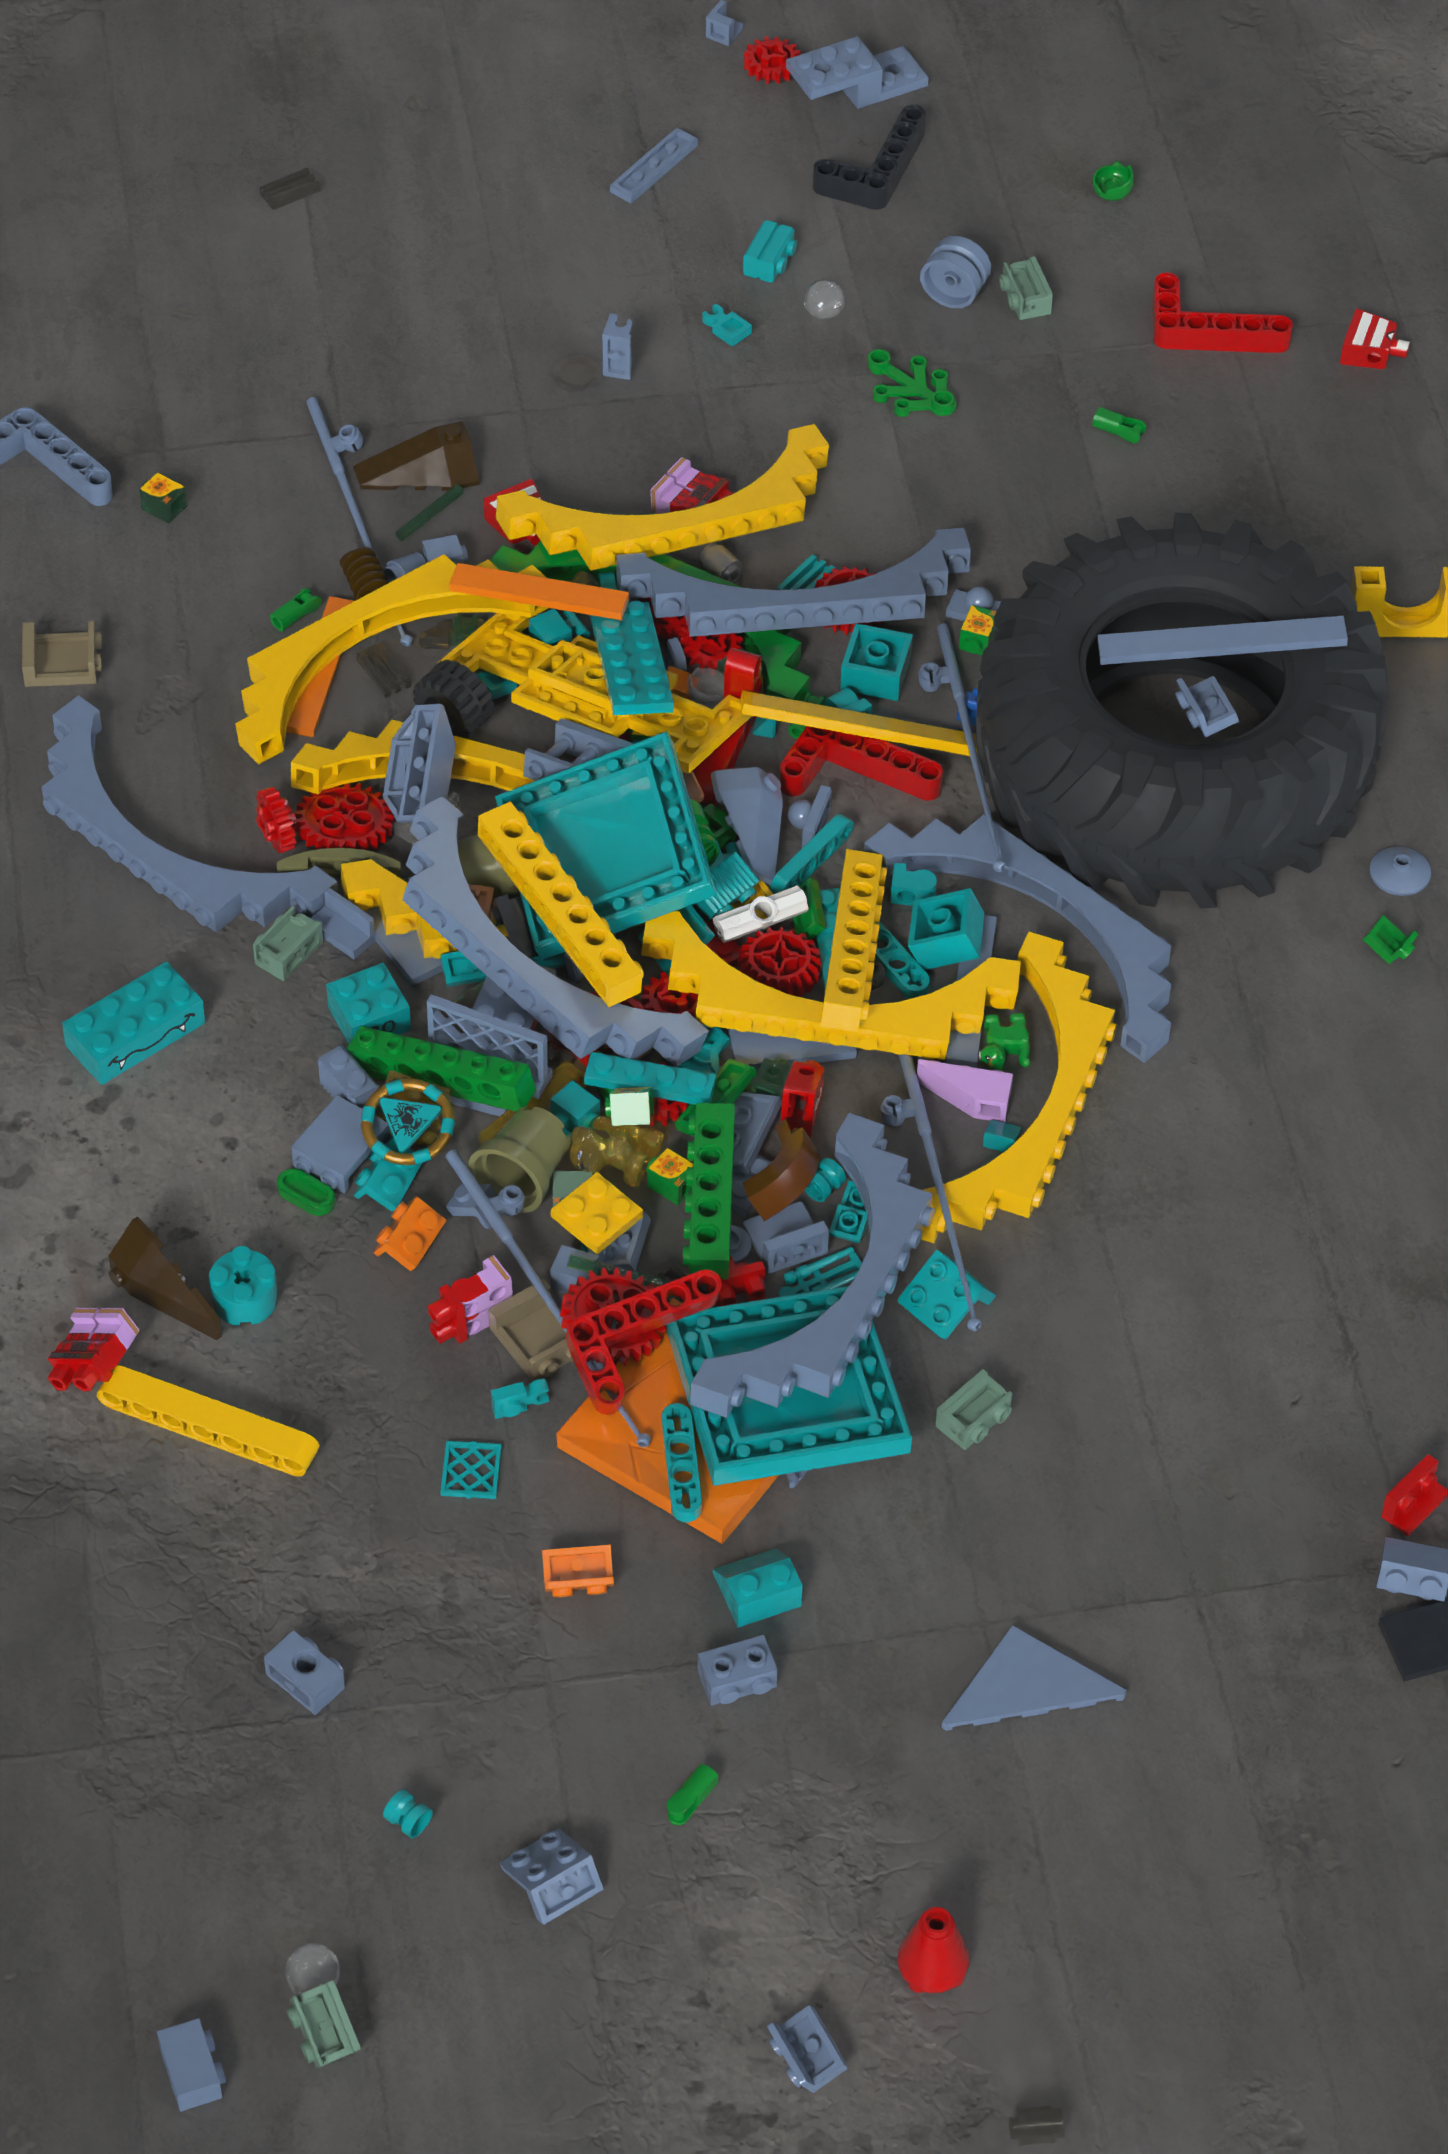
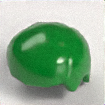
M1116 161L1112 165H1104L1097 169L1092 178L1095 193L1107 201H1119L1128 196L1134 185L1131 165L1125 167L1119 161Z

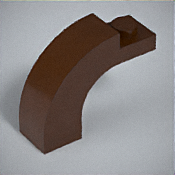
M786 1119L775 1125L781 1141V1148L776 1158L764 1170L742 1183L749 1201L764 1222L797 1199L812 1181L819 1165V1150L803 1127L799 1129L796 1126L792 1129Z

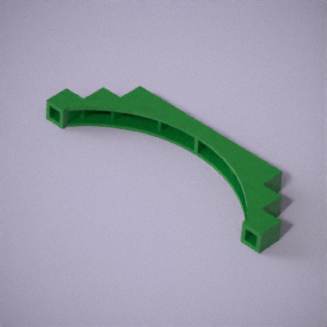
M539 541L528 556L518 550L502 545L490 560L499 570L517 573L533 565L549 579L573 583H599V573L614 572L617 584L616 565L591 571L577 549L549 555L541 541ZM665 554L648 557L664 567L687 576L717 584L740 587L731 581L721 579L707 571L695 568ZM791 629L737 633L736 636L743 637L741 646L747 652L761 655L762 657L761 677L766 687V695L803 701L805 694L810 688V676L795 670L801 660V642L787 636Z

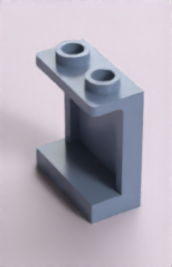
M336 1095L291 1146L295 1168L329 1185L332 1189L345 1194L349 1189L348 1180L350 1176L372 1152L365 1142L361 1131L360 1120L363 1109ZM374 1116V1133L380 1142L386 1144L390 1140L389 1126L386 1121Z

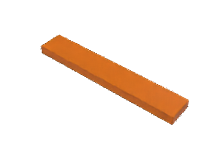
M457 563L449 583L450 591L616 620H622L629 602V592L462 563Z
M329 596L322 618L354 601ZM342 653L324 667L300 695L289 718L287 733L314 737Z

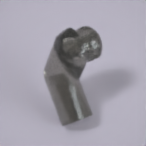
M547 1041L548 1063L559 1061L570 1067L574 1065L577 1056L570 1049L552 1041ZM534 1044L531 1048L536 1049L537 1044Z

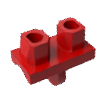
M730 1256L729 1280H721L722 1285L718 1301L716 1302L717 1306L736 1304L735 1295L746 1293L748 1301L764 1300L765 1267L763 1262L760 1261L748 1265L746 1262L735 1264L732 1256ZM707 1285L706 1294H711L712 1292H714L713 1289L709 1285Z

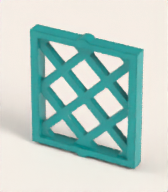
M446 1441L440 1495L465 1497L467 1499H496L502 1445L477 1443L476 1441ZM454 1448H466L469 1450L460 1456ZM477 1450H492V1452L484 1457ZM451 1453L456 1459L448 1464L449 1454ZM474 1454L479 1461L470 1466L464 1459ZM496 1455L494 1467L488 1460ZM461 1463L467 1470L458 1476L452 1468ZM484 1464L490 1472L481 1477L475 1470ZM448 1472L454 1479L446 1484ZM471 1473L477 1481L468 1486L462 1479ZM494 1475L492 1487L486 1480ZM459 1483L465 1490H450V1488ZM481 1484L488 1490L487 1492L473 1491Z

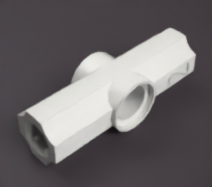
M799 886L768 897H757L752 903L715 916L713 918L714 930L718 939L723 943L752 932H757V930L763 932L771 925L806 913L809 909L807 898ZM759 909L765 912L767 919L758 918L754 910Z

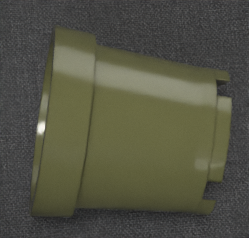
M478 833L457 840L458 855L468 884L494 887V899L504 895H508L509 899L521 897L519 889L478 837Z
M525 1107L519 1108L493 1139L485 1141L471 1155L468 1162V1168L479 1184H491L498 1196L506 1186L514 1185L519 1187L525 1196L524 1206L520 1213L534 1211L540 1206L549 1190V1180L571 1145L570 1136L568 1135L566 1138L562 1131L565 1127L555 1115L540 1107H533L532 1110H524Z

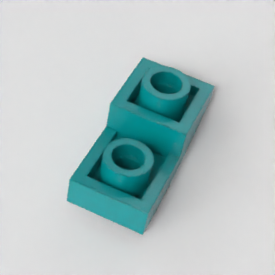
M848 1180L841 1204L837 1206L829 1235L860 1244L868 1227L867 1212L856 1185L853 1181Z

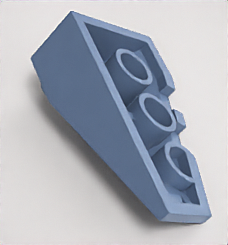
M759 767L714 771L711 773L714 794L719 804H725L729 813L725 820L728 826L733 827L740 838L736 842L740 854L754 874L766 884L771 885L776 873L783 806L780 789L781 783L774 774H768Z

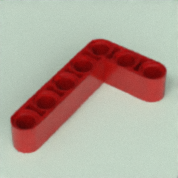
M1168 272L1160 273L1155 277L1152 312L1153 341L1156 346L1163 349L1283 353L1289 349L1293 323L1288 317L1265 314L1181 312L1179 278Z
M734 648L730 649L724 670V698L731 695L740 699L742 691L761 694V655ZM751 716L693 770L704 793V799L699 804L705 806L713 804L715 807L717 806L718 801L714 794L711 773L717 770L734 769L756 716Z
M806 726L780 765V789L782 793L791 797L802 795L826 761L922 800L937 799L942 792L943 768L936 761L884 740Z
M707 1269L701 1270L572 1320L568 1329L567 1347L591 1402L599 1413L611 1415L619 1411L625 1392L624 1384L607 1347L714 1306L718 1301L722 1285L721 1278L717 1273ZM703 1284L709 1285L714 1292L703 1294L697 1287ZM677 1296L683 1301V1304L678 1306L668 1303L667 1298ZM647 1308L653 1315L644 1318L639 1316L636 1310ZM614 1319L619 1321L622 1327L610 1329L606 1326L605 1322ZM578 1331H585L591 1338L587 1341H580L576 1339L574 1334ZM594 1360L599 1361L604 1368L594 1371L587 1366V1363ZM610 1390L616 1394L617 1398L608 1401L603 1399L600 1393Z

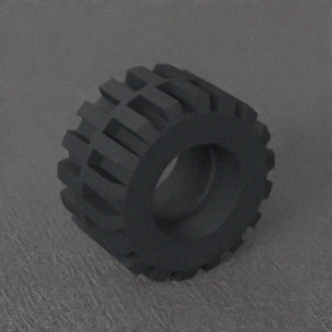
M440 661L414 686L413 700L415 705L442 704L454 736L465 739L470 738L493 715L494 710L492 708L494 703L491 700L492 696L487 690L486 685L468 667L461 665L457 661Z

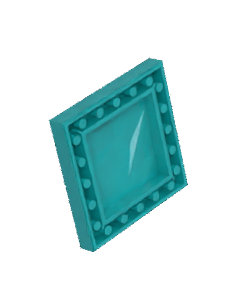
M667 731L495 796L498 807L511 801L518 811H522L525 814L528 825L534 832H538L541 835L548 851L558 857L561 868L567 875L570 874L574 878L578 890L583 896H587L591 900L594 911L600 918L603 917L607 921L612 934L717 895L676 748ZM520 892L534 948L541 959L544 960L566 952Z
M849 1286L708 1308L667 1324V1335L713 1486L911 1452L912 1435L873 1320L867 1339H861L859 1342V1351L853 1363L848 1362L845 1367L846 1374L841 1386H835L829 1398L794 1386L789 1397L784 1396L778 1408L744 1396L740 1406H734L727 1418L690 1405L691 1382L705 1359L748 1352L785 1339L817 1320L842 1297Z

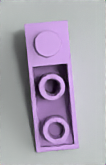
M918 1059L917 1077L920 1085L973 1118L1006 1122L1013 1074L999 1070H986L967 1065L960 1066L941 1063L935 1060Z

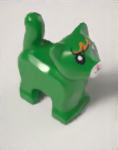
M1023 1013L1011 1014L1010 1021L1012 1024L1010 1026H1001L998 1015L985 1016L986 1046L979 1051V1060L984 1062L989 1068L1003 1071L1005 1054L1019 1055L1018 1061L1020 1065L1024 1068L1030 1066L1029 1033L1026 1029Z

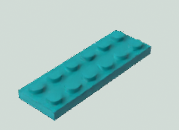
M629 602L622 620L590 615L613 715L672 713L674 702L649 602Z

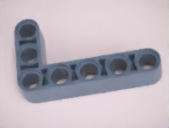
M22 407L0 419V465L27 450L89 503L103 506L112 501L113 492L110 472L37 411L29 407Z

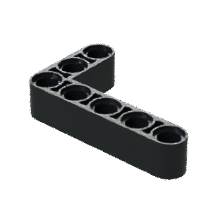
M915 104L907 105L902 109L870 170L831 159L816 161L813 167L814 192L821 196L869 209L878 210L886 207L924 137L925 109Z

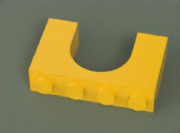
M1354 566L1350 589L1356 601L1358 612H1371L1379 637H1448V567H1443L1438 592L1430 601L1415 607H1397L1384 600L1386 593L1384 567Z

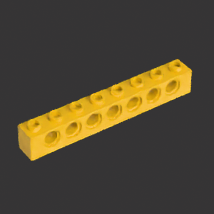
M510 801L479 815L478 837L608 1008L641 993L642 978L644 977L641 965L631 959L624 943L614 937L607 921L603 917L600 918L594 911L591 900L581 894L574 878L570 874L567 875L561 868L558 857L548 851L541 835L531 829L525 814L522 811H518Z
M846 849L820 1027L858 1032L860 1020L866 1021L869 1002L866 1001H869L872 982L868 981H872L887 873V868L881 867L882 854Z

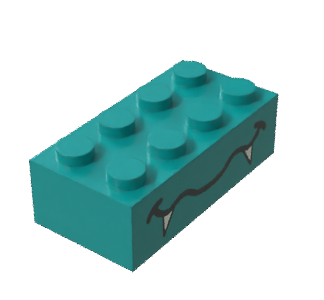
M166 961L62 1022L65 1046L99 1084L103 1085L204 1025L205 1014L203 1000Z

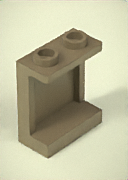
M88 621V632L36 634L35 622L23 623L22 672L25 687L97 684V671H102L101 653H97V649H102L101 631L96 632L95 622Z
M542 1279L543 1285L551 1295L550 1285L545 1279ZM534 1285L489 1309V1328L532 1382L552 1375L558 1368L570 1361L574 1362L567 1347L566 1332L561 1328L560 1323Z

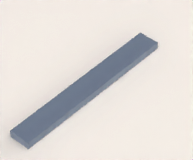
M1344 616L1101 634L1098 635L1100 664L1105 665L1347 646L1348 637Z

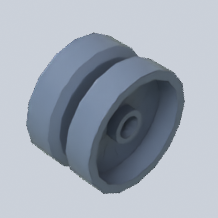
M948 236L940 240L921 269L920 281L925 292L939 304L949 308H964L971 305L989 277L991 263L985 251L972 240L961 236Z

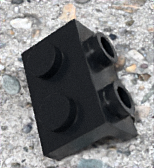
M508 895L495 898L491 909H489L494 926H498L499 931L508 941L528 958L531 959L539 956L534 948L522 898L509 899Z

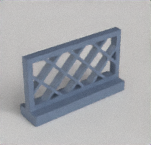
M432 994L428 998L429 1042L528 1064L536 1087L532 1097L537 1099L541 1097L553 1077L552 1068L548 1067L547 1035ZM439 1010L445 1011L450 1017L445 1018ZM467 1020L475 1022L478 1028L475 1029ZM456 1023L464 1033L461 1034L452 1024ZM496 1030L503 1032L508 1038L503 1039ZM486 1034L494 1043L489 1044L481 1035ZM524 1040L537 1044V1048L532 1049ZM515 1044L522 1053L518 1054L510 1045Z

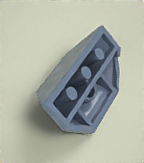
M442 704L415 705L411 711L412 714L403 722L392 739L383 798L399 823H412L419 808L440 796H443L445 799L448 797L456 744L445 708Z

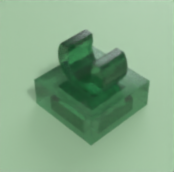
M457 613L449 634V645L458 646L484 624V619H478L477 615H473L472 618L462 617L461 613Z

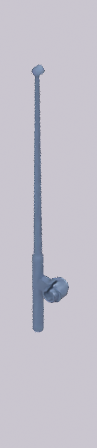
M311 397L306 403L333 473L337 476L364 546L373 550L338 454L344 450L355 452L353 444L359 450L363 445V436L357 427L348 424L339 430V435L332 438L318 400L315 397ZM401 624L397 625L401 635L400 643L406 647L410 646L413 641L412 637L404 633Z
M940 624L937 627V632L946 667H938L937 664L932 662L923 664L918 671L919 684L927 692L938 690L940 685L944 683H950L997 859L993 864V869L1001 873L1005 870L1006 863L1001 859L965 703L964 688L949 627L947 624Z
M899 1055L910 1099L902 1100L896 1095L887 1096L880 1107L881 1118L888 1126L896 1127L901 1125L905 1118L915 1116L971 1315L967 1326L968 1329L976 1332L981 1327V1320L976 1318L931 1137L932 1130L912 1055Z
M450 1150L445 1156L500 1240L506 1244L561 1325L563 1317L560 1316L559 1307L513 1239V1234L500 1216L504 1214L512 1217L522 1211L525 1198L523 1192L519 1187L509 1185L501 1190L499 1196L489 1199L457 1150ZM594 1361L587 1363L591 1370L599 1371ZM605 1390L611 1400L617 1398L614 1392ZM621 1406L619 1411L637 1436V1444L643 1448L648 1447L651 1437L648 1434H641L624 1407Z

